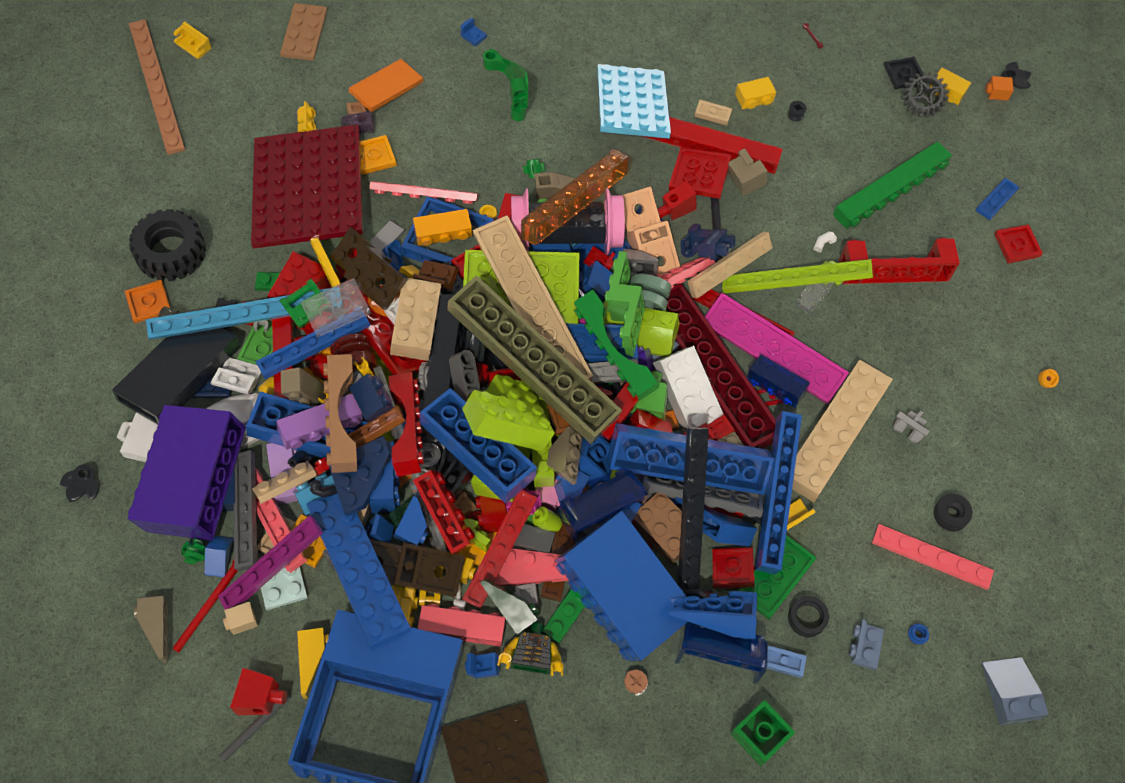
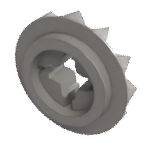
M422 362L419 367L418 381L422 392L427 388L426 375L430 369V362Z

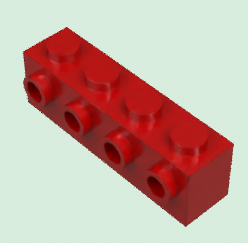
M429 470L414 479L413 482L451 554L460 553L474 545L475 541L473 538H475V534L470 527L466 526L464 522L465 515L460 508L457 509L454 503L456 501L455 496L450 490H447L443 474L435 470Z

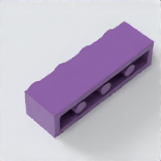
M353 394L342 397L338 415L343 429L355 427L362 422V412ZM325 403L277 420V431L286 450L299 448L306 442H315L321 439L322 436L330 434V428L326 429L325 416H329V410L325 411Z

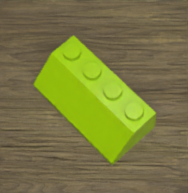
M604 301L606 310L605 324L624 325L625 322L611 320V315L607 311L608 302ZM645 308L637 347L649 348L652 355L663 357L671 355L679 329L678 314Z

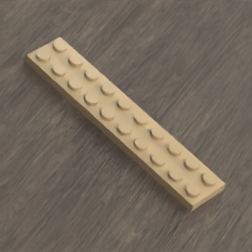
M508 216L474 229L473 234L512 309L589 380L593 379L588 365Z

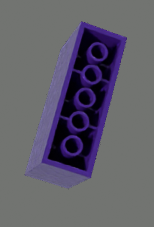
M164 405L163 411L159 416L157 429L153 434L151 448L147 453L145 466L141 471L140 482L135 490L132 506L128 511V520L149 533L213 541L246 426L230 411Z

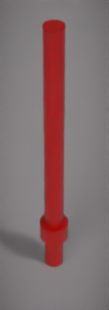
M234 560L231 562L232 566L172 647L174 651L179 653L218 600V596L226 589L238 572V570L234 569Z

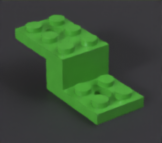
M619 251L618 258L614 259V274H611L609 278L610 289L606 291L605 302H608L607 311L611 315V320L625 322L624 326L620 328L622 348L625 349L626 356L634 357L645 312V302L642 287L628 285L631 271L627 252Z

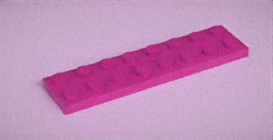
M721 293L705 316V319L717 335L827 405L849 374L845 369Z

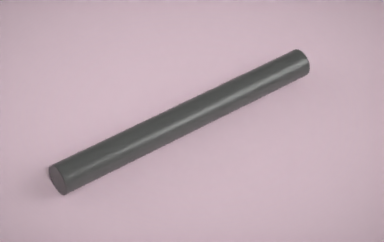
M288 694L286 702L291 699ZM274 703L272 712L269 715H260L219 755L220 759L225 762L284 704Z

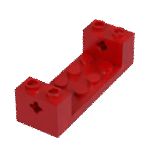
M954 238L936 239L925 258H872L873 278L843 281V284L949 281L960 264ZM851 240L846 242L839 258V263L869 260L865 241Z

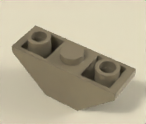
M569 426L550 447L547 465L561 478L574 485L577 482L582 437Z

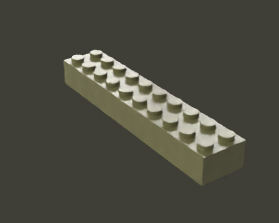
M477 275L448 301V311L591 445L619 418L622 410Z

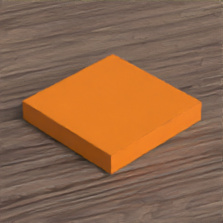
M162 280L125 290L134 324L172 312Z

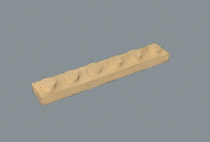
M763 231L688 280L692 298L697 299L771 250L772 244L769 232Z

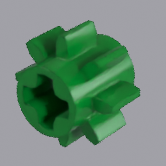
M539 158L526 160L527 165L523 166L524 174H528L529 178H534L535 174L545 171V165L543 162L540 163Z
M194 538V540L191 539L183 544L181 555L185 558L184 562L194 565V563L197 564L198 561L202 562L205 559L206 547L203 545L204 541Z

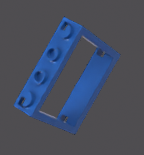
M427 196L417 217L427 216L431 211L439 214L463 210V208ZM468 209L470 222L473 226L481 227L494 221L493 218L487 217V215H481ZM412 224L401 246L402 256L422 263L424 260L441 264L449 261L451 264L452 257L414 245L416 235L414 225Z

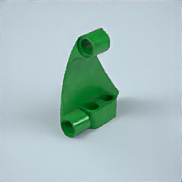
M489 49L483 54L484 68L503 72L510 81L511 118L515 121H523L528 107L527 72L517 63L503 58L496 50Z

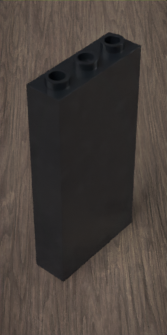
M223 328L166 337L112 389L114 396L119 403L158 425L159 416L163 411L164 405L182 407L217 372L218 368L240 348L237 340L238 337L232 331L228 332Z

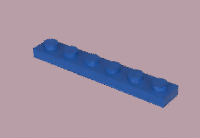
M360 308L255 362L264 379H267L281 372V370H285L368 328L370 323Z

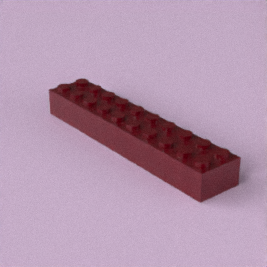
M682 284L675 285L671 288L669 297L666 298L668 304L665 312L678 314L679 329L675 340L679 344L677 352L687 347H695L723 415L726 416L744 446L764 449L772 445L776 419Z

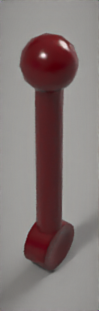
M804 23L802 27L807 30L816 42L817 47L822 48L823 43L819 42L811 32L809 24Z

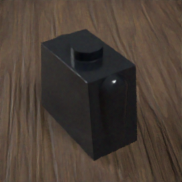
M465 327L463 350L471 351L475 357V362H483L485 345Z

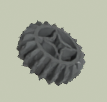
M922 72L920 77L916 73L915 78L910 77L909 82L905 83L906 88L902 90L905 95L902 96V99L906 100L904 106L909 105L908 111L914 110L913 115L919 112V117H922L923 113H925L926 118H928L930 113L935 116L936 111L941 112V107L946 106L945 101L949 99L946 94L949 93V90L945 89L947 83L942 84L943 78L937 79L938 74L932 77V72H929L928 76H926L925 72ZM925 83H930L933 87H928ZM918 84L919 93L912 97V89ZM938 92V102L933 105L932 96ZM917 102H923L928 107L921 106Z

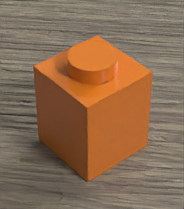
M992 76L989 83L985 86V93H988V99L1008 101L1014 91L1012 78Z

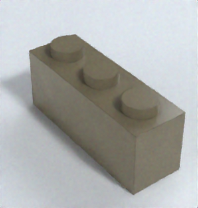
M301 368L281 370V394L288 397L289 400L312 407L322 404L318 400V398L321 400L325 399V393H323L324 384Z

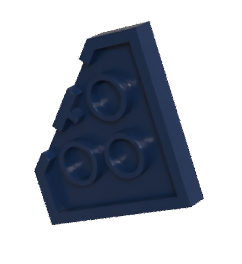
M384 436L356 448V472L332 473L331 465H329L343 512L346 516H350L367 507L370 501L369 497L373 489H376L383 475L382 471L386 463H389L392 457Z

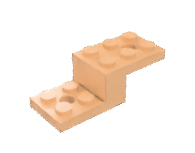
M651 187L622 195L624 199V228L629 245L633 249L642 250L655 258L658 256L663 258V265L658 266V275L668 273V270L680 267L668 221H660ZM636 204L642 207L640 214H636L634 211Z

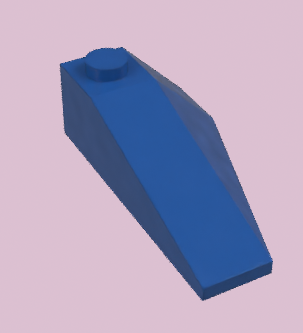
M733 591L729 592V596L718 597L717 594H710L709 598L704 599L690 596L670 600L669 615L731 637L755 639L757 593Z

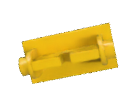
M304 101V107L301 106L297 110L298 122L300 123L298 124V132L316 130L314 123L316 112L313 107H310Z

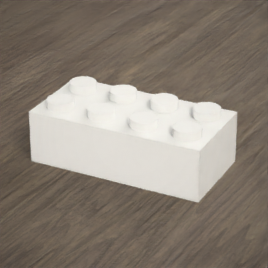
M694 346L682 349L653 363L656 371L663 375L661 382L667 384V397L684 433L687 432V428H698L704 423L710 424L723 415Z

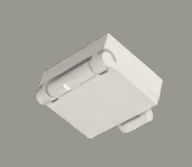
M138 413L135 414L132 422H123L117 438L123 442L120 449L123 457L146 462L147 453L153 441V434L158 425Z

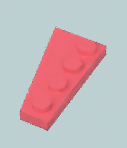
M699 257L682 264L681 267L668 270V273L657 275V277L669 282L672 286L671 288H673L674 284L685 282V278L696 276L697 272L704 271L708 266L714 264L715 261L711 260L710 257Z
M511 549L494 583L502 587L509 585L514 587L528 583L541 584V582L547 581L561 582L569 580L565 574L561 575L555 567L557 564L554 560L560 556L559 554Z

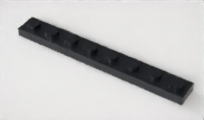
M687 428L677 584L681 590L697 589L700 583L708 428Z

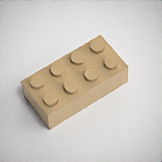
M407 278L408 280L400 292L390 355L429 361L441 284Z

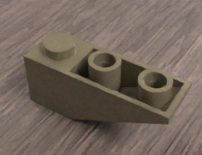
M553 172L535 174L534 189L536 201L544 198L553 200L589 197L587 181Z

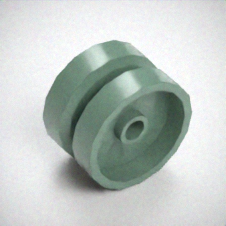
M633 275L629 285L642 287L645 308L666 311L668 304L666 298L669 297L672 287L670 283L652 275Z

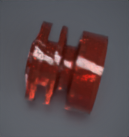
M349 334L340 337L330 346L331 355L352 354V372L357 369L354 362L358 365L362 364L363 360L361 357H364L368 362V366L373 374L378 370L370 340L366 335Z

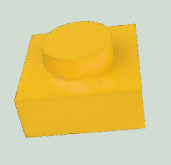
M465 559L460 577L461 583L467 584L469 579H473L477 569L474 567V560Z

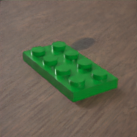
M786 535L781 571L774 575L754 570L755 587H743L738 591L757 593V612L770 620L817 557Z

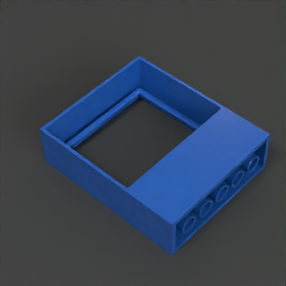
M337 609L288 761V765L296 773V776L308 779L309 775H311L321 783H330V781H335L336 783H401L312 760L336 682L340 681L432 704L410 782L427 783L463 654L462 639L410 627V632L370 649L355 613Z

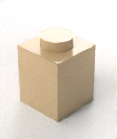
M250 602L224 610L226 615L223 618L225 628L230 630L233 635L258 626Z

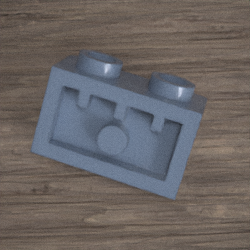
M862 619L854 627L853 637H856L855 644H851L849 656L852 657V664L876 670L884 629L867 625V621Z

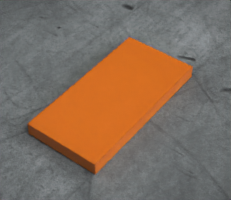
M399 59L349 87V93L370 112H373L421 84L423 77L406 62Z

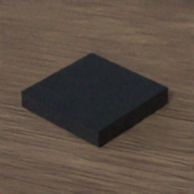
M915 56L886 61L883 64L895 90L906 88L905 83L909 82L910 77L915 78L916 73L921 77L922 70Z

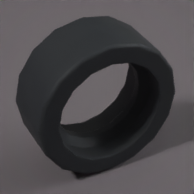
M803 596L797 599L789 609V625L799 636L806 638L815 637L821 634L828 625V609L816 597ZM805 605L814 607L820 614V623L814 628L804 627L797 620V610Z

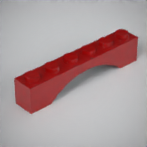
M412 372L389 376V390L393 402L406 414L404 431L392 447V464L397 477L421 473V464L424 463L423 452L420 451L423 448L422 437L419 436L422 433V426L420 421L418 422L421 411L417 407V405H420V397L416 391L420 390L418 379H414Z

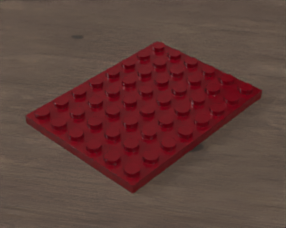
M358 124L254 138L251 245L253 249L308 242L313 238L324 240L344 237L350 227L354 228L361 235L363 234L360 129Z

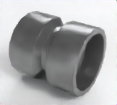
M423 443V448L420 449L424 456V463L421 464V473L424 474L429 470L437 471L441 463L440 449L434 443Z

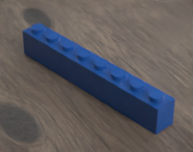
M782 411L776 418L771 452L774 462L766 488L755 571L775 575L782 569L802 415Z

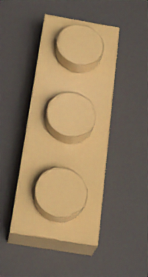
M306 461L297 464L286 472L279 473L268 481L259 483L252 489L262 504L317 475L311 464Z

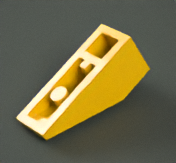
M323 628L297 631L300 685L303 699H307L311 693L329 634H325Z

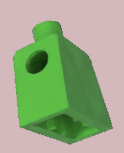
M652 371L651 373L655 376L659 388L640 400L630 413H635L637 409H640L665 420L668 396L667 384L661 382L663 376L661 373Z

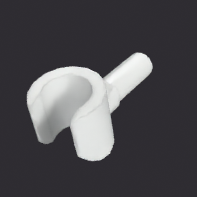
M459 583L457 596L454 599V607L464 611L466 601L460 600L461 584Z

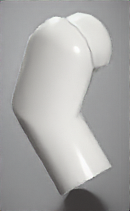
M827 232L819 236L813 250L821 253L824 244L827 242L830 244L835 243L837 236L833 232Z

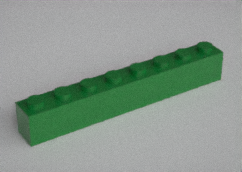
M937 141L837 205L833 216L846 230L851 226L855 228L862 219H869L876 210H883L888 202H895L902 193L907 194L913 186H920L927 177L932 178L939 169H946L950 164L949 160L952 154Z

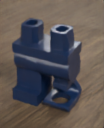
M693 224L688 229V234L681 240V254L689 258L698 253L699 257H710L711 260H716L718 256H727L729 248L733 249L735 247V236L727 235V230L724 229L721 231L717 229L709 231L701 229L699 224Z

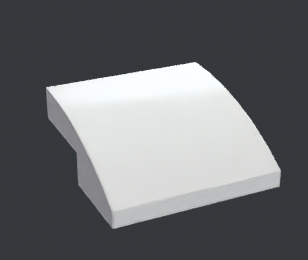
M229 358L222 368H218L211 381V385L249 394L260 381L262 373L255 364Z

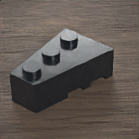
M443 449L441 463L437 471L443 474L447 490H450L457 500L474 474L448 449Z

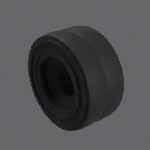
M948 494L937 502L933 514L935 521L940 527L947 531L956 532L965 528L971 521L973 510L969 501L963 496ZM948 509H955L958 513V516H950L948 513Z

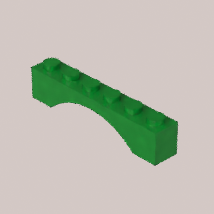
M594 290L573 302L576 307L573 310L579 320L583 318L586 322L584 327L590 335L594 334L597 338L595 343L598 348L606 351L608 354L605 356L611 366L615 365L618 371H616V374L622 382L625 380L628 383L627 390L631 396H637L640 401L657 390L659 384L646 366L628 360L611 344L605 328L606 310Z

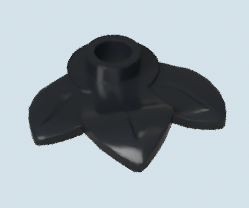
M1017 62L1007 64L1005 71L1000 76L1012 78L1013 85L1020 89H1027L1031 86L1027 81L1031 72L1019 69Z
M79 465L75 471H69L61 478L60 485L67 487L66 496L69 502H74L83 495L91 500L97 497L99 484L94 479L95 471L90 465ZM86 471V476L82 478L81 473Z

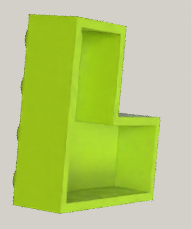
M496 374L486 392L473 390L462 408L470 428L476 436L543 451L554 435L550 422L541 408L537 397L523 380L519 381L509 376Z

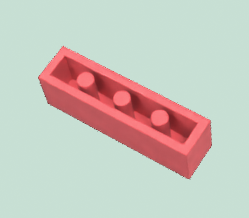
M428 604L427 606L422 605L418 629L462 639L464 642L501 647L505 617H502L499 613H489L487 615L481 614L478 610L466 612L460 611L457 607L445 609L440 608L436 604Z

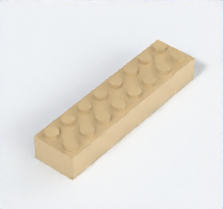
M861 360L858 361L797 454L792 487L794 491L813 503L816 501L893 380L892 378Z

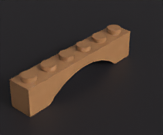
M352 354L327 355V363H323L324 375H328V381H324V391L329 393V398H325V411L329 410V416H325L326 429L330 428V434H326V446L331 448V453H327V465H331L332 473L356 472V443L343 429L338 415L341 399L353 382Z

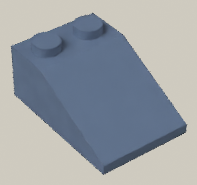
M1022 657L982 663L999 725L1035 721L1049 715L1043 694Z

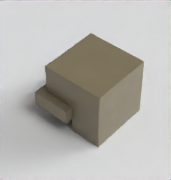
M744 148L738 152L739 157L728 162V176L742 196L750 194L767 184L766 168L760 160L754 163Z

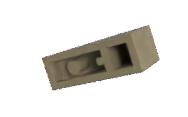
M164 596L137 598V606H134V617L138 620L157 657L162 663H167L168 601Z

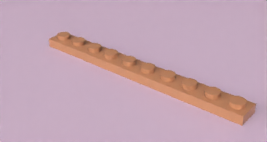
M146 20L129 23L166 152L170 155L185 151Z

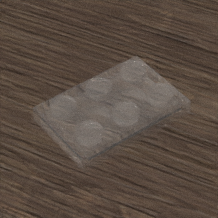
M354 278L300 302L317 338L371 313Z

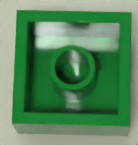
M764 700L734 728L730 735L761 767L796 732Z

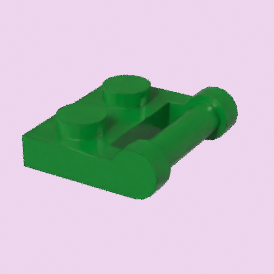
M312 279L308 280L306 285L287 298L283 297L279 300L299 329L331 308V304ZM309 291H313L314 294L293 309L291 308L290 304Z

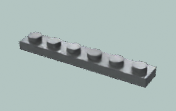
M251 450L239 453L235 465L234 569L238 571L249 569L257 562L256 495L252 489L256 487L255 453Z

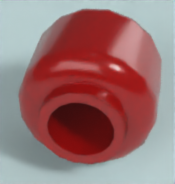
M319 353L311 360L310 369L315 377L328 379V375H324L323 363H327L328 354Z

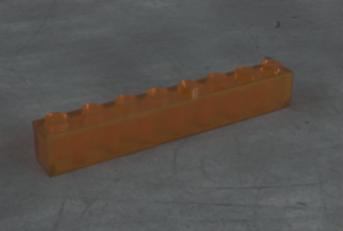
M613 149L521 219V238L534 245L539 244L604 193L605 188L609 189L623 178L628 171V156Z

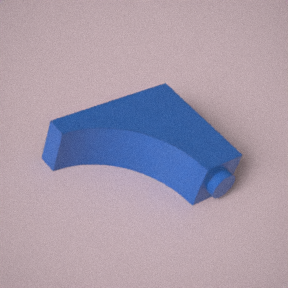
M704 505L703 533L717 543L742 546L751 545L758 528L745 519L723 514Z

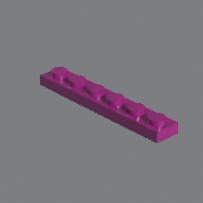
M309 515L218 596L225 610L243 604L323 534L314 517Z

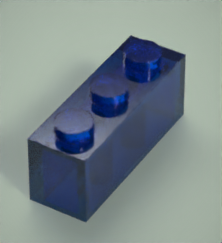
M762 354L749 369L747 376L748 381L752 385L760 387L768 394L779 398L785 404L791 405L794 408L797 407L805 396L810 385L809 381Z

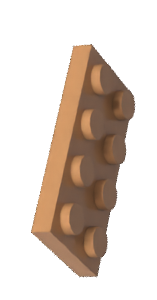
M294 3L280 52L281 57L314 61L327 14V7Z

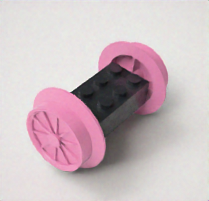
M526 188L523 196H511L512 225L528 252L529 229L530 244H604L605 255L609 254L611 247H623L625 224L624 199L622 195H611L608 188H605L604 205L597 202L530 203V215L528 188Z

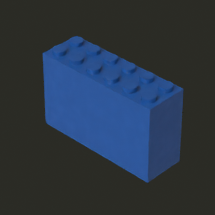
M623 511L607 518L554 560L557 564L555 567L561 575L565 574L569 580L570 588L574 592L579 593L582 597V604L587 609H591L596 623L605 628L607 631L606 636L612 643L617 644L620 648V655L626 661H642L688 622L669 615L670 600L686 596Z

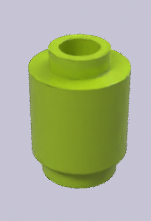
M545 507L538 508L533 514V524L537 527L551 532L560 530L562 520L558 514Z

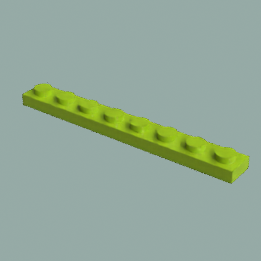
M869 259L734 274L722 281L723 294L873 278L872 262Z

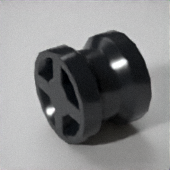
M793 101L789 106L788 118L795 122L801 121L806 112V105L801 101Z

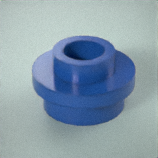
M914 624L908 630V637L913 643L922 645L928 641L929 631L922 624ZM915 631H919L922 637L918 638L915 635Z

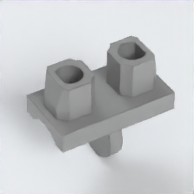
M921 410L918 414L910 411L908 416L900 411L893 426V429L900 434L906 427L913 430L908 439L915 444L922 438H925L930 432L923 427L927 421L921 417L924 413Z

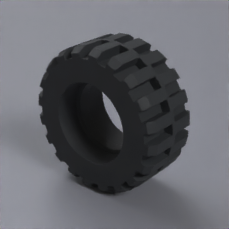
M166 209V211L157 210L154 214H147L145 219L141 218L137 222L138 226L135 225L133 227V234H130L129 237L131 253L140 270L152 279L155 276L157 280L164 281V278H167L169 282L174 281L176 277L183 279L185 274L191 275L194 272V267L199 268L201 265L200 260H204L206 245L199 225L190 215H184L182 211L176 210L174 212L173 209ZM179 237L183 239L181 245L171 252L156 253L152 251L155 244L164 238Z

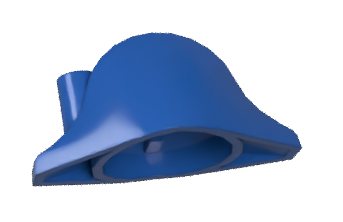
M396 239L384 247L382 252L392 260L390 264L399 271L400 267H403V256L400 242Z

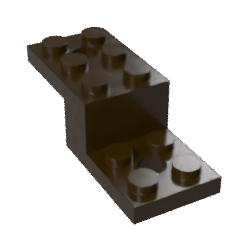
M351 227L330 256L334 262L346 271L344 277L384 310L388 309L408 280L390 264L392 260ZM357 249V256L352 258V251ZM384 278L385 285L383 288H380L379 281Z
M369 539L377 557L383 560L382 568L391 586L416 589L456 598L465 558L464 555L451 554L450 552L403 543L400 546ZM436 567H443L445 569L446 575L443 578H437L434 575Z

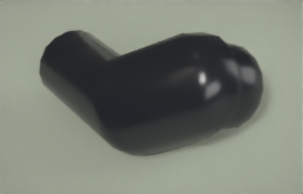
M299 450L288 460V465L295 467L299 463L308 461L312 466L315 462V457L303 450Z
M318 480L310 482L309 490L314 495L327 498L337 494L335 484L323 487Z

